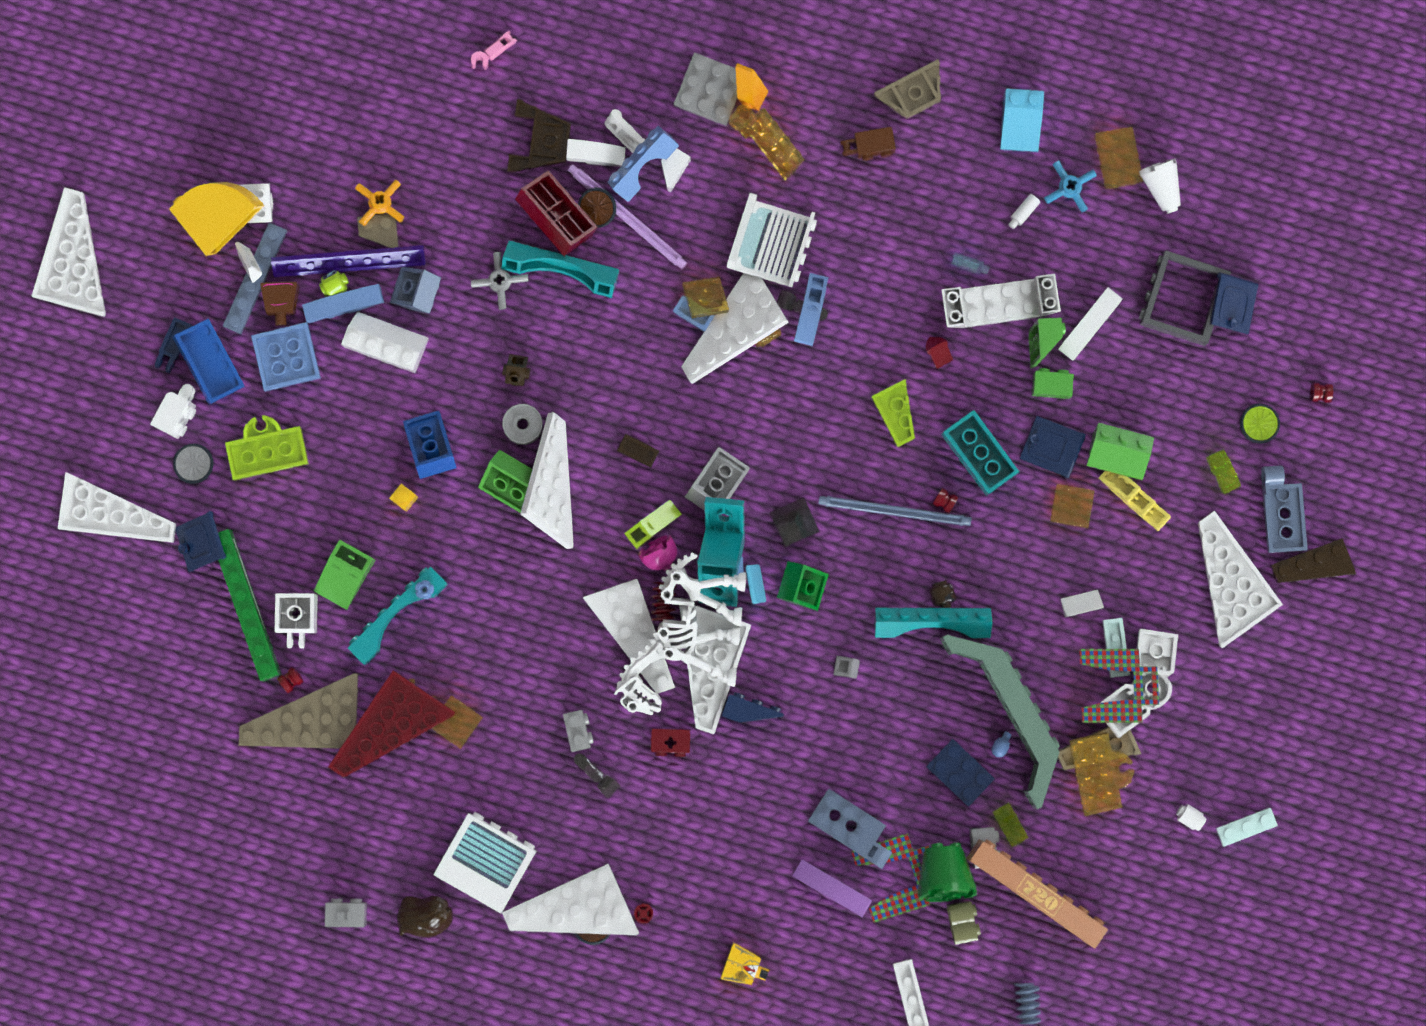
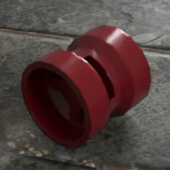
M1314 382L1311 384L1310 401L1318 402L1323 400L1326 403L1332 402L1333 384L1326 383L1325 385H1320Z
M942 487L932 504L937 507L941 506L945 512L950 513L959 497L954 494L949 495L948 491Z
M293 666L288 669L285 675H280L277 678L287 693H290L294 686L304 682Z

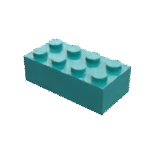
M975 410L941 434L986 496L1020 472Z

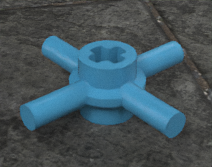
M1060 161L1053 163L1052 165L1060 176L1061 181L1058 190L1044 197L1045 202L1049 204L1064 196L1066 198H1073L1081 213L1088 210L1079 193L1081 192L1082 184L1096 177V172L1091 170L1077 178L1073 175H1067ZM1068 183H1069V185L1073 184L1074 188H1073V189H1071V188L1068 189V188H1067Z

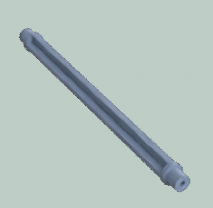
M828 495L827 497H819V504L826 505V507L830 506L960 526L971 525V517H964V515L836 498Z

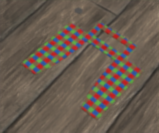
M1079 649L1080 664L1106 670L1133 671L1135 700L1111 701L1083 707L1082 723H1143L1142 705H1159L1157 666H1140L1139 649ZM1142 672H1152L1153 699H1143Z
M908 833L878 842V844L892 852L887 862L909 857L917 885L897 892L869 908L873 923L931 905L930 902H925L924 897L923 899H918L921 866L917 856L924 853L925 848L931 846L913 850ZM851 851L855 865H874L855 851Z

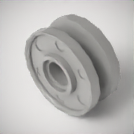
M518 404L506 411L502 427L510 441L518 445H528L540 437L543 430V421L540 413L534 407L528 404ZM520 420L528 422L526 429L518 428L517 424Z

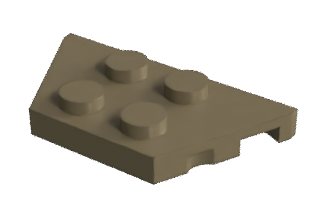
M937 59L874 92V96L906 119L924 111L941 101L940 61Z

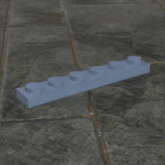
M268 223L254 255L262 275L255 282H252L246 273L223 324L224 328L242 334L261 292L260 283H265L272 267L271 257L277 256L287 234L286 229Z

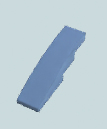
M375 284L302 304L306 322L313 323L325 318L330 319L345 313L350 314L384 303L380 284Z

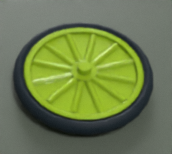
M1254 404L1246 408L1242 413L1240 428L1248 440L1258 444L1267 443L1278 434L1280 419L1272 407L1266 404Z

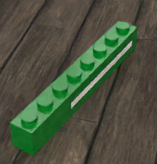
M227 529L218 532L224 553L227 556L225 559H219V563L258 677L263 682L282 675L233 531Z

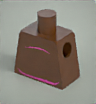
M298 282L260 283L266 314L268 316H275V326H287L286 315L296 314L300 285Z

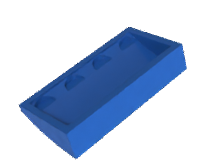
M209 318L173 336L208 405L245 387Z

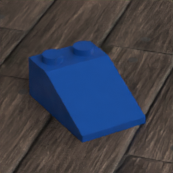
M440 411L403 421L420 479L457 468Z

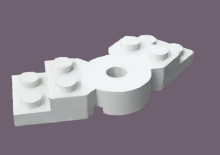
M1139 629L1137 649H1139L1140 666H1157L1159 705H1142V721L1150 715V710L1164 705L1172 694V684L1167 677L1174 673L1178 634ZM1142 672L1143 699H1153V694L1147 690V685H1152V672ZM1134 680L1132 684L1123 685L1100 703L1135 700ZM1139 723L1106 724L1116 737L1120 738Z

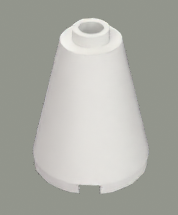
M1176 158L1166 160V163H1157L1140 170L1139 173L1161 210L1167 211V213L1177 211V207L1181 203Z

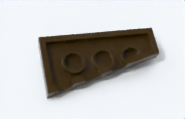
M1343 538L1270 565L1276 583L1356 574Z

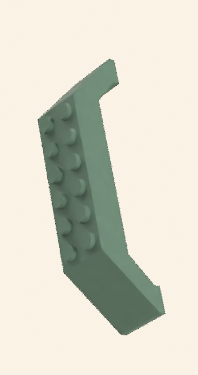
M950 635L941 637L940 641L948 655L957 654L979 662L1034 762L1028 789L1023 792L1032 808H1041L1059 755L1057 748L1060 746L1056 738L1050 736L1048 732L1050 727L1046 720H1041L1039 716L1041 711L1038 705L1030 700L1029 696H1031L1028 687L1026 685L1023 686L1020 682L1022 677L1017 668L1013 669L1010 663L1012 662L1011 656L1007 651L1004 652L1003 649Z

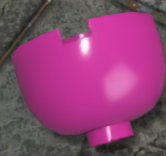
M664 535L648 543L650 547L647 550L642 548L638 553V557L647 568L656 571L661 569L666 571L671 568V564L677 557V546L671 535L669 537Z

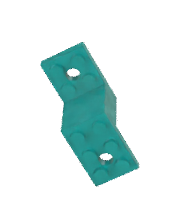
M706 497L705 533L698 558V580L704 581L721 578L724 575L734 577V575H738L745 544L744 500ZM729 584V587L720 585L700 589V593L720 603L724 602L727 606L737 607L738 590L733 585Z

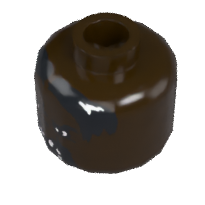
M946 580L932 584V588L929 589L932 605L935 607L950 608L952 607L951 603L956 601L953 585L947 583Z

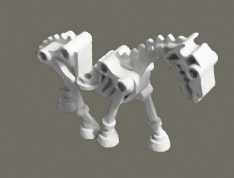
M693 552L689 557L684 555L683 560L677 559L678 564H671L672 570H666L668 576L662 577L664 585H660L659 589L662 590L661 597L665 600V603L687 605L683 607L682 621L663 619V622L658 626V631L653 633V636L656 638L650 639L652 645H646L645 652L639 651L637 658L631 657L630 665H624L625 672L620 673L622 681L617 682L614 693L615 695L618 692L624 693L620 699L623 707L632 713L638 711L653 715L654 711L660 712L661 697L649 689L638 675L649 664L662 658L672 661L683 660L687 664L691 663L710 672V675L713 677L717 676L723 682H726L727 685L735 687L737 668H731L723 672L717 664L713 666L694 657L692 651L696 643L714 639L722 641L723 638H727V641H731L732 644L739 645L742 607L729 610L726 607L727 604L724 602L720 603L701 594L700 589L720 585L729 587L730 584L733 587H737V590L745 592L746 572L738 573L734 577L724 575L721 578L704 581L690 578L684 566L697 558L698 555H694ZM681 584L689 594L690 599L673 597L674 586ZM698 600L715 608L717 613H722L729 622H733L737 627H732L728 631L717 629L715 632L697 635V616L691 620L696 615V606L692 609L694 601ZM649 699H654L655 703L649 702Z

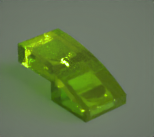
M1224 449L1206 457L1212 474L1215 475L1223 494L1241 486Z
M1010 803L992 812L1012 848L1029 839Z

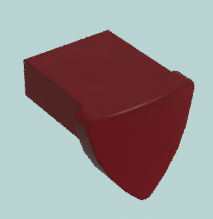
M929 337L925 348L927 354L930 355L934 367L938 369L953 361L947 346V340L941 337Z

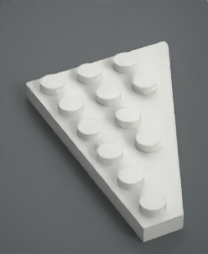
M64 188L32 297L105 317L106 312L85 195L83 192Z
M679 605L681 621L683 618V607L687 605ZM696 606V615L691 619L693 620L697 616V635L715 632L717 629L728 631L732 627H737L733 622H729L724 615ZM741 621L739 645L732 644L731 641H727V638H723L722 641L714 639L696 643L692 655L713 666L717 664L723 672L731 668H737L751 624ZM689 663L687 667L696 729L714 734L730 686L717 676L713 677L710 675V672Z
M609 864L502 912L510 931L614 935L639 934Z

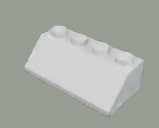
M357 312L348 325L341 344L344 348L416 373L429 338Z

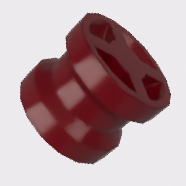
M642 903L635 908L634 917L639 923L645 924L651 921L654 912L649 904Z

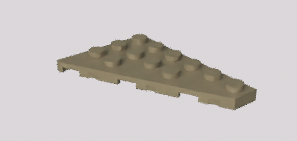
M353 673L239 726V746L340 749L357 724L359 674Z

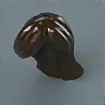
M406 896L402 900L397 913V925L400 936L404 933H409L418 937H433L445 931L453 921L452 908L449 907L447 900L438 896H429L423 899Z

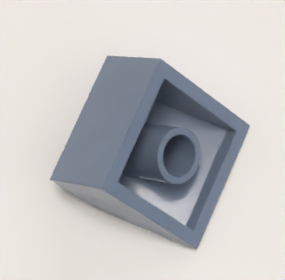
M401 267L390 303L417 312L430 314L441 277L426 270Z

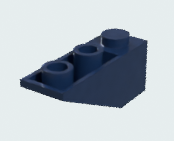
M736 692L733 695L729 694L722 713L723 717L739 723L784 716L783 713H780V708L772 705L770 709L762 706L763 702L752 699L751 702L744 699L745 695Z

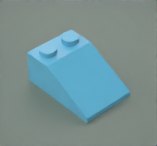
M1005 90L1003 95L1000 150L1038 152L1044 91Z

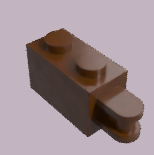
M892 127L854 133V139L840 142V145L843 146V156L857 154V159H862L863 161L872 160L873 156L879 155L882 158L890 157L896 150ZM855 144V149H851L850 145Z

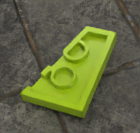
M906 379L871 396L897 448L915 439Z

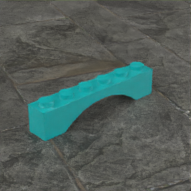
M508 241L501 268L502 270L517 274L531 271L562 273L580 281L594 294L609 298L613 296L619 274V269L567 255L563 256L556 252L513 241Z
M425 567L418 574L420 578L415 582L411 581L404 588L406 591L401 596L398 594L391 600L390 603L392 605L387 610L383 608L376 615L378 619L374 623L370 621L363 628L364 632L360 636L356 635L350 640L348 649L363 665H367L380 652L384 631L394 616L404 607L423 600V598H418L415 593V586L418 582L421 583L423 580H427L433 585L434 593L431 594L430 598H435L448 585L432 567L429 569Z
M875 608V638H895L911 630L930 627L956 630L970 638H991V608Z

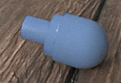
M1005 731L1002 738L998 737L995 740L991 749L995 757L1005 756L1010 747L1008 741L1012 734Z

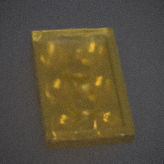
M1133 126L1095 133L1094 136L1105 190L1143 183L1144 181L1139 173L1141 166Z

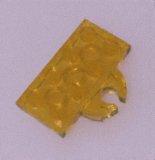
M1107 732L1069 740L1083 815L1089 816L1123 808L1119 789L1128 786L1132 782L1134 769L1129 768L1125 772H1120L1119 767L1122 763L1132 764V760L1121 751L1111 750Z

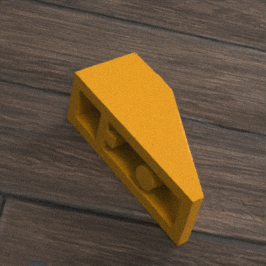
M737 63L735 66L737 98L743 108L750 111L752 109L759 111L769 91L754 69Z

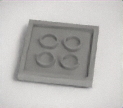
M694 52L674 106L727 126L738 99L736 68Z

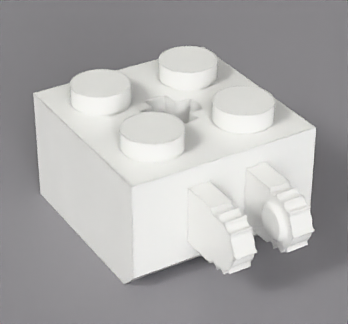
M185 384L180 389L178 395L173 392L167 393L150 425L177 439L180 436L182 437L187 430L186 424L188 420H191L196 413V405L191 402L196 389L190 384Z
M275 593V632L287 633L288 648L293 647V633H299L298 645L300 648L305 647V633H317L318 595ZM298 608L300 615L295 619L296 616H293L292 613L296 612Z

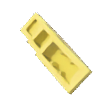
M1104 471L1099 477L1114 494L1157 531L1171 518V515L1158 506L1156 501L1143 492L1141 487L1127 476Z

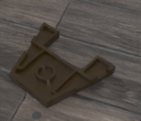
M517 99L515 117L533 119L534 125L529 157L509 154L507 173L566 163L571 124L533 105L531 106L521 99Z

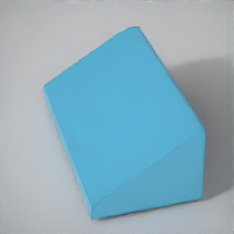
M747 565L745 570L752 604L766 602V595L760 565Z

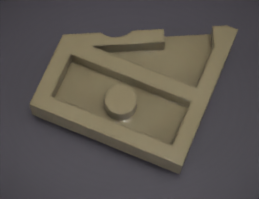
M374 215L365 226L359 223L362 217H357L359 237L389 248L399 247L397 222L391 215Z

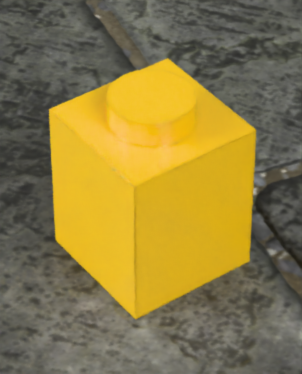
M400 484L389 499L407 512L418 499V496L403 484Z

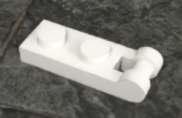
M612 110L609 117L605 120V126L632 153L635 152L639 144L644 142L645 139L622 118V113L619 110Z

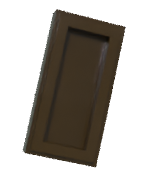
M625 434L617 449L623 455L649 468H652L660 452Z

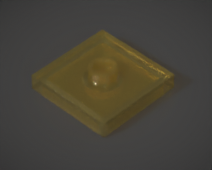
M720 277L683 282L682 287L691 318L729 312Z
M1056 484L1050 522L1088 529L1095 491Z
M451 695L445 705L454 710L456 714L431 729L461 749L483 717Z

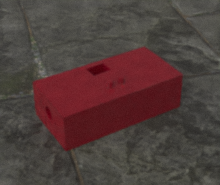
M549 170L521 188L515 198L518 204L563 256L590 239L598 228Z

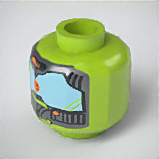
M334 270L321 278L319 286L323 294L328 297L347 292L349 281L344 273L340 274V272Z

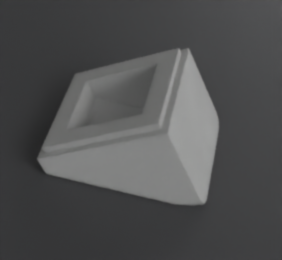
M837 656L833 675L856 679L860 660Z

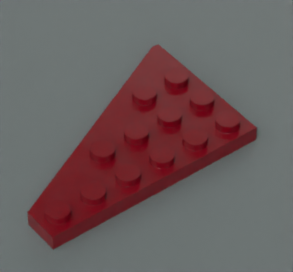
M393 670L328 768L345 778L451 718L456 712Z

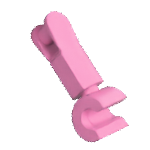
M507 31L486 48L484 52L477 51L471 56L472 69L476 67V62L481 60L483 61V69L486 70L488 68V60L492 61L506 49L514 45L517 39H513L510 35L511 32ZM504 39L507 42L505 46L501 43Z

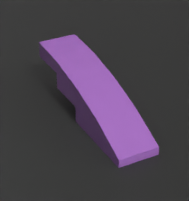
M803 859L792 875L861 917L864 916L872 902L871 899Z

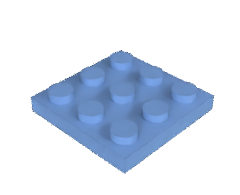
M307 322L251 335L265 392L321 378Z

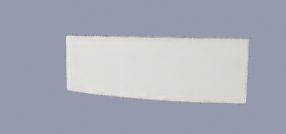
M568 139L566 158L567 161L621 167L625 160L626 148L606 143Z

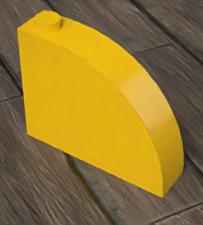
M215 182L190 189L185 194L177 197L169 210L206 256L217 254L265 205L256 195L240 185L229 182Z

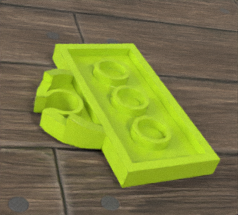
M262 415V419L266 422V428L259 431L256 428L258 422L256 417L252 418L245 424L243 430L244 439L225 442L232 479L235 481L309 464L301 426L282 430L276 420Z

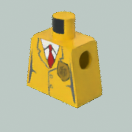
M733 942L721 974V979L752 985L754 977L765 981L769 969L759 966L761 957Z

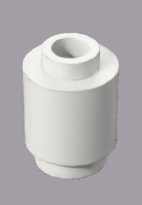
M1189 804L1181 805L1176 812V815H1178L1177 820L1192 830L1196 829L1199 831L1206 822V817L1203 816V813Z

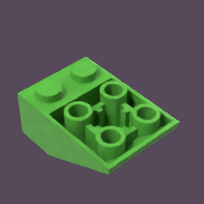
M339 540L326 563L314 592L348 610L376 560Z

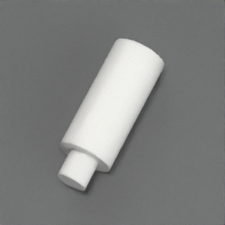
M1029 194L1010 217L1012 220L1008 225L1012 229H1015L1017 225L1021 226L1040 204L1039 199Z

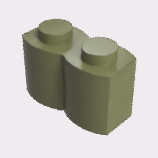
M971 901L948 904L947 912L953 943L956 945L977 941L978 935H981L979 924H975L974 916H977L975 904L972 905Z

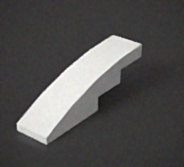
M1108 287L1059 347V350L1071 360H1074L1123 298Z

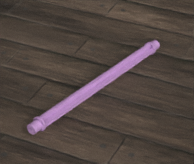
M571 165L568 169L573 175L572 177L586 189L602 188L575 165ZM614 198L616 215L674 265L681 269L686 266L687 262L682 259L681 255Z

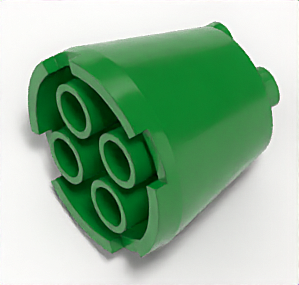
M943 843L931 844V847L925 848L918 885L919 900L924 897L925 902L953 901V899H959L963 895L964 899L977 895L976 884L961 843L949 844L950 846H943Z

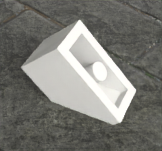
M676 149L667 160H661L665 183L669 192L673 190L690 162V156L679 149Z

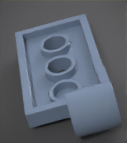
M1282 465L1262 467L1261 479L1268 553L1308 550L1302 483L1284 484L1285 473ZM1282 508H1286L1289 511L1287 519H1283L1280 516ZM1287 527L1290 529L1291 535L1289 538L1282 536V528Z
M828 789L808 822L883 869L892 852L876 841L886 825ZM833 810L840 812V819L837 821L830 819L829 815ZM851 820L857 824L853 832H849L846 829V823Z

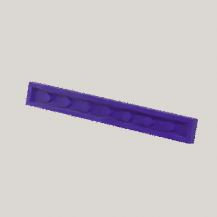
M424 245L271 257V265L274 277L323 274L334 270L348 272L426 265Z

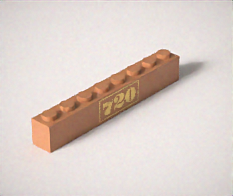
M979 839L966 859L1094 949L1097 947L1108 931L1103 926L1105 922L1096 916L1094 918L1088 916V910L1080 905L1078 908L1072 904L1074 900L1065 894L1061 897L1057 894L1058 889L1051 884L1044 885L1041 882L1042 878L1034 872L1030 875L1026 872V866L1018 861L1016 864L1010 860L1011 856L1003 850L1000 853L994 849L996 845L986 839L984 842Z

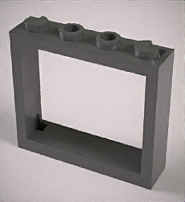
M1165 250L1162 255L1158 256L1155 265L1158 268L1156 273L1153 272L1150 279L1152 287L1150 291L1147 290L1144 301L1147 303L1145 309L1142 308L1140 311V325L1206 346L1209 343L1214 325L1210 324L1219 279L1217 280L1200 335L1150 319L1168 260L1216 276L1219 272L1228 275L1231 272Z

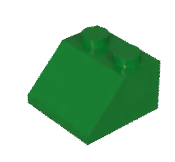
M788 561L777 598L818 611L829 574L803 564Z

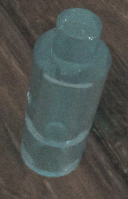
M956 252L951 262L952 266L978 275L981 272L988 274L990 268L983 265V261Z

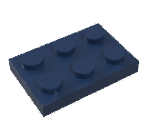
M951 739L926 766L968 807L995 779L954 739Z

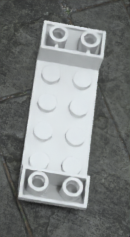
M1055 274L1036 276L1030 280L961 289V287L941 289L946 325L949 328H966L1038 318L1061 311Z

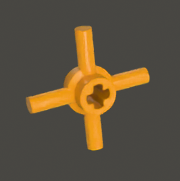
M394 180L385 192L377 191L375 193H372L362 184H357L355 189L369 199L368 205L370 208L359 220L361 225L365 226L375 214H384L386 212L397 221H403L405 216L391 207L390 198L401 185L399 181Z

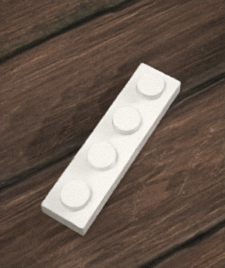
M912 959L893 963L908 1026H929Z

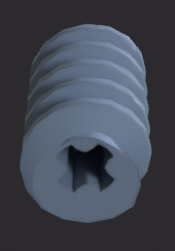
M1035 983L1015 984L1016 987L1020 988L1015 994L1021 996V998L1015 1000V1002L1021 1004L1016 1010L1022 1012V1014L1016 1016V1018L1022 1019V1022L1017 1024H1036L1041 1022V1018L1036 1017V1015L1041 1014V1011L1035 1009L1040 1006V1002L1035 1001L1040 998V995L1034 993L1040 990V987L1034 985Z

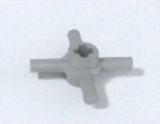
M501 252L493 253L495 271L487 279L471 280V287L490 286L493 291L497 292L499 310L506 309L505 291L510 287L511 283L529 282L528 274L510 276L508 272L502 270ZM498 277H501L502 280H505L501 282V285H498V283L495 282L498 281Z

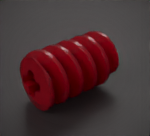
M653 582L658 586L652 588V590L658 594L652 596L653 599L657 600V602L652 603V606L657 608V610L651 611V614L657 617L652 618L651 621L675 619V616L670 613L676 611V609L671 607L672 604L665 603V600L661 597L662 590L659 589V586L664 585V582Z

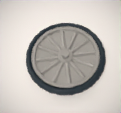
M195 443L180 448L173 460L175 474L182 481L190 484L200 483L207 479L214 465L210 451L206 447Z

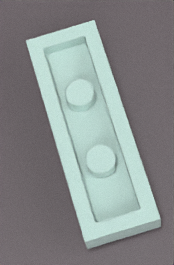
M1123 618L1102 620L1106 649H1127ZM1109 670L1110 678L1128 676L1130 671Z
M1266 808L1215 829L1224 847L1278 825L1271 808Z

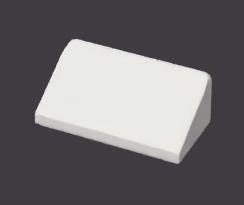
M236 242L235 245L239 258L252 282H255L262 275V271L250 248Z
M1098 590L1060 599L1065 617L1104 608Z

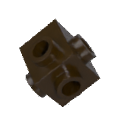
M509 354L507 364H504L502 375L506 376L505 383L514 386H524L525 380L530 378L531 368H528V357Z

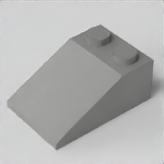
M718 447L685 498L705 511L706 497L730 499L750 467Z

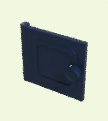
M1219 272L1217 274L1219 281L1210 324L1249 334L1259 285L1252 281Z
M1036 416L1020 460L1069 479L1086 434Z
M208 511L206 514L176 527L180 543L178 551L184 556L188 572L227 557L217 531L213 511Z

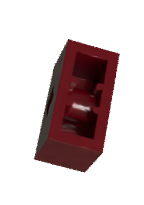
M652 729L651 752H655V756H666L667 752L674 753V757H686V753H690V730ZM669 737H673V741H676V745H673L671 749L668 745H665V741H668Z

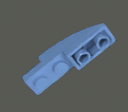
M813 273L809 274L794 342L813 346L827 289L828 277Z

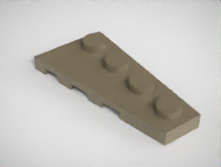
M1107 726L1059 749L1058 760L1063 770H1068L1092 763L1106 762V760L1139 755L1141 752L1131 730L1117 738L1110 727Z

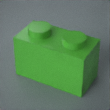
M1039 368L1038 371L1033 373L1032 396L1070 399L1073 393L1074 374H1069L1068 370L1050 372V369Z

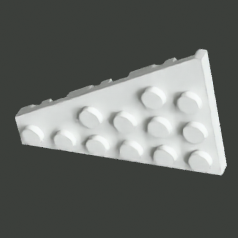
M743 273L681 366L692 384L789 323L762 278Z
M552 412L547 415L520 514L566 549L573 548L566 422L556 413Z
M1213 511L1198 522L1218 643L1221 648H1224L1283 604L1217 513Z

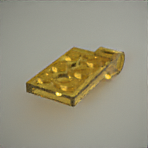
M739 105L730 116L729 123L731 127L738 130L744 139L751 136L784 180L790 178L804 162L805 159L802 157V154L795 148L789 137L784 134L778 123L765 108L755 114L747 105Z

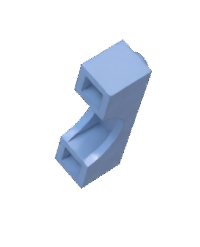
M657 126L650 131L644 142L636 147L635 152L624 160L617 172L610 176L608 184L616 193L629 202L641 189L638 175L642 166L656 158L667 160L679 147V144L661 127Z

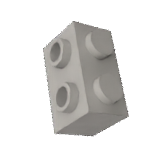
M579 710L563 714L571 752L591 748V744L594 742L592 733L587 731L586 725L589 724L587 713Z

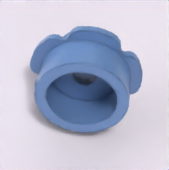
M423 580L421 583L418 582L415 586V593L418 598L429 599L431 594L434 593L433 585L427 580Z

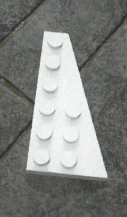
M65 472L58 529L174 543L176 523Z
M637 579L583 597L629 659L631 657L637 658L639 651L645 652V646L652 645L650 639L656 638L653 636V633L656 631ZM665 658L654 661L640 672L657 694L675 688Z

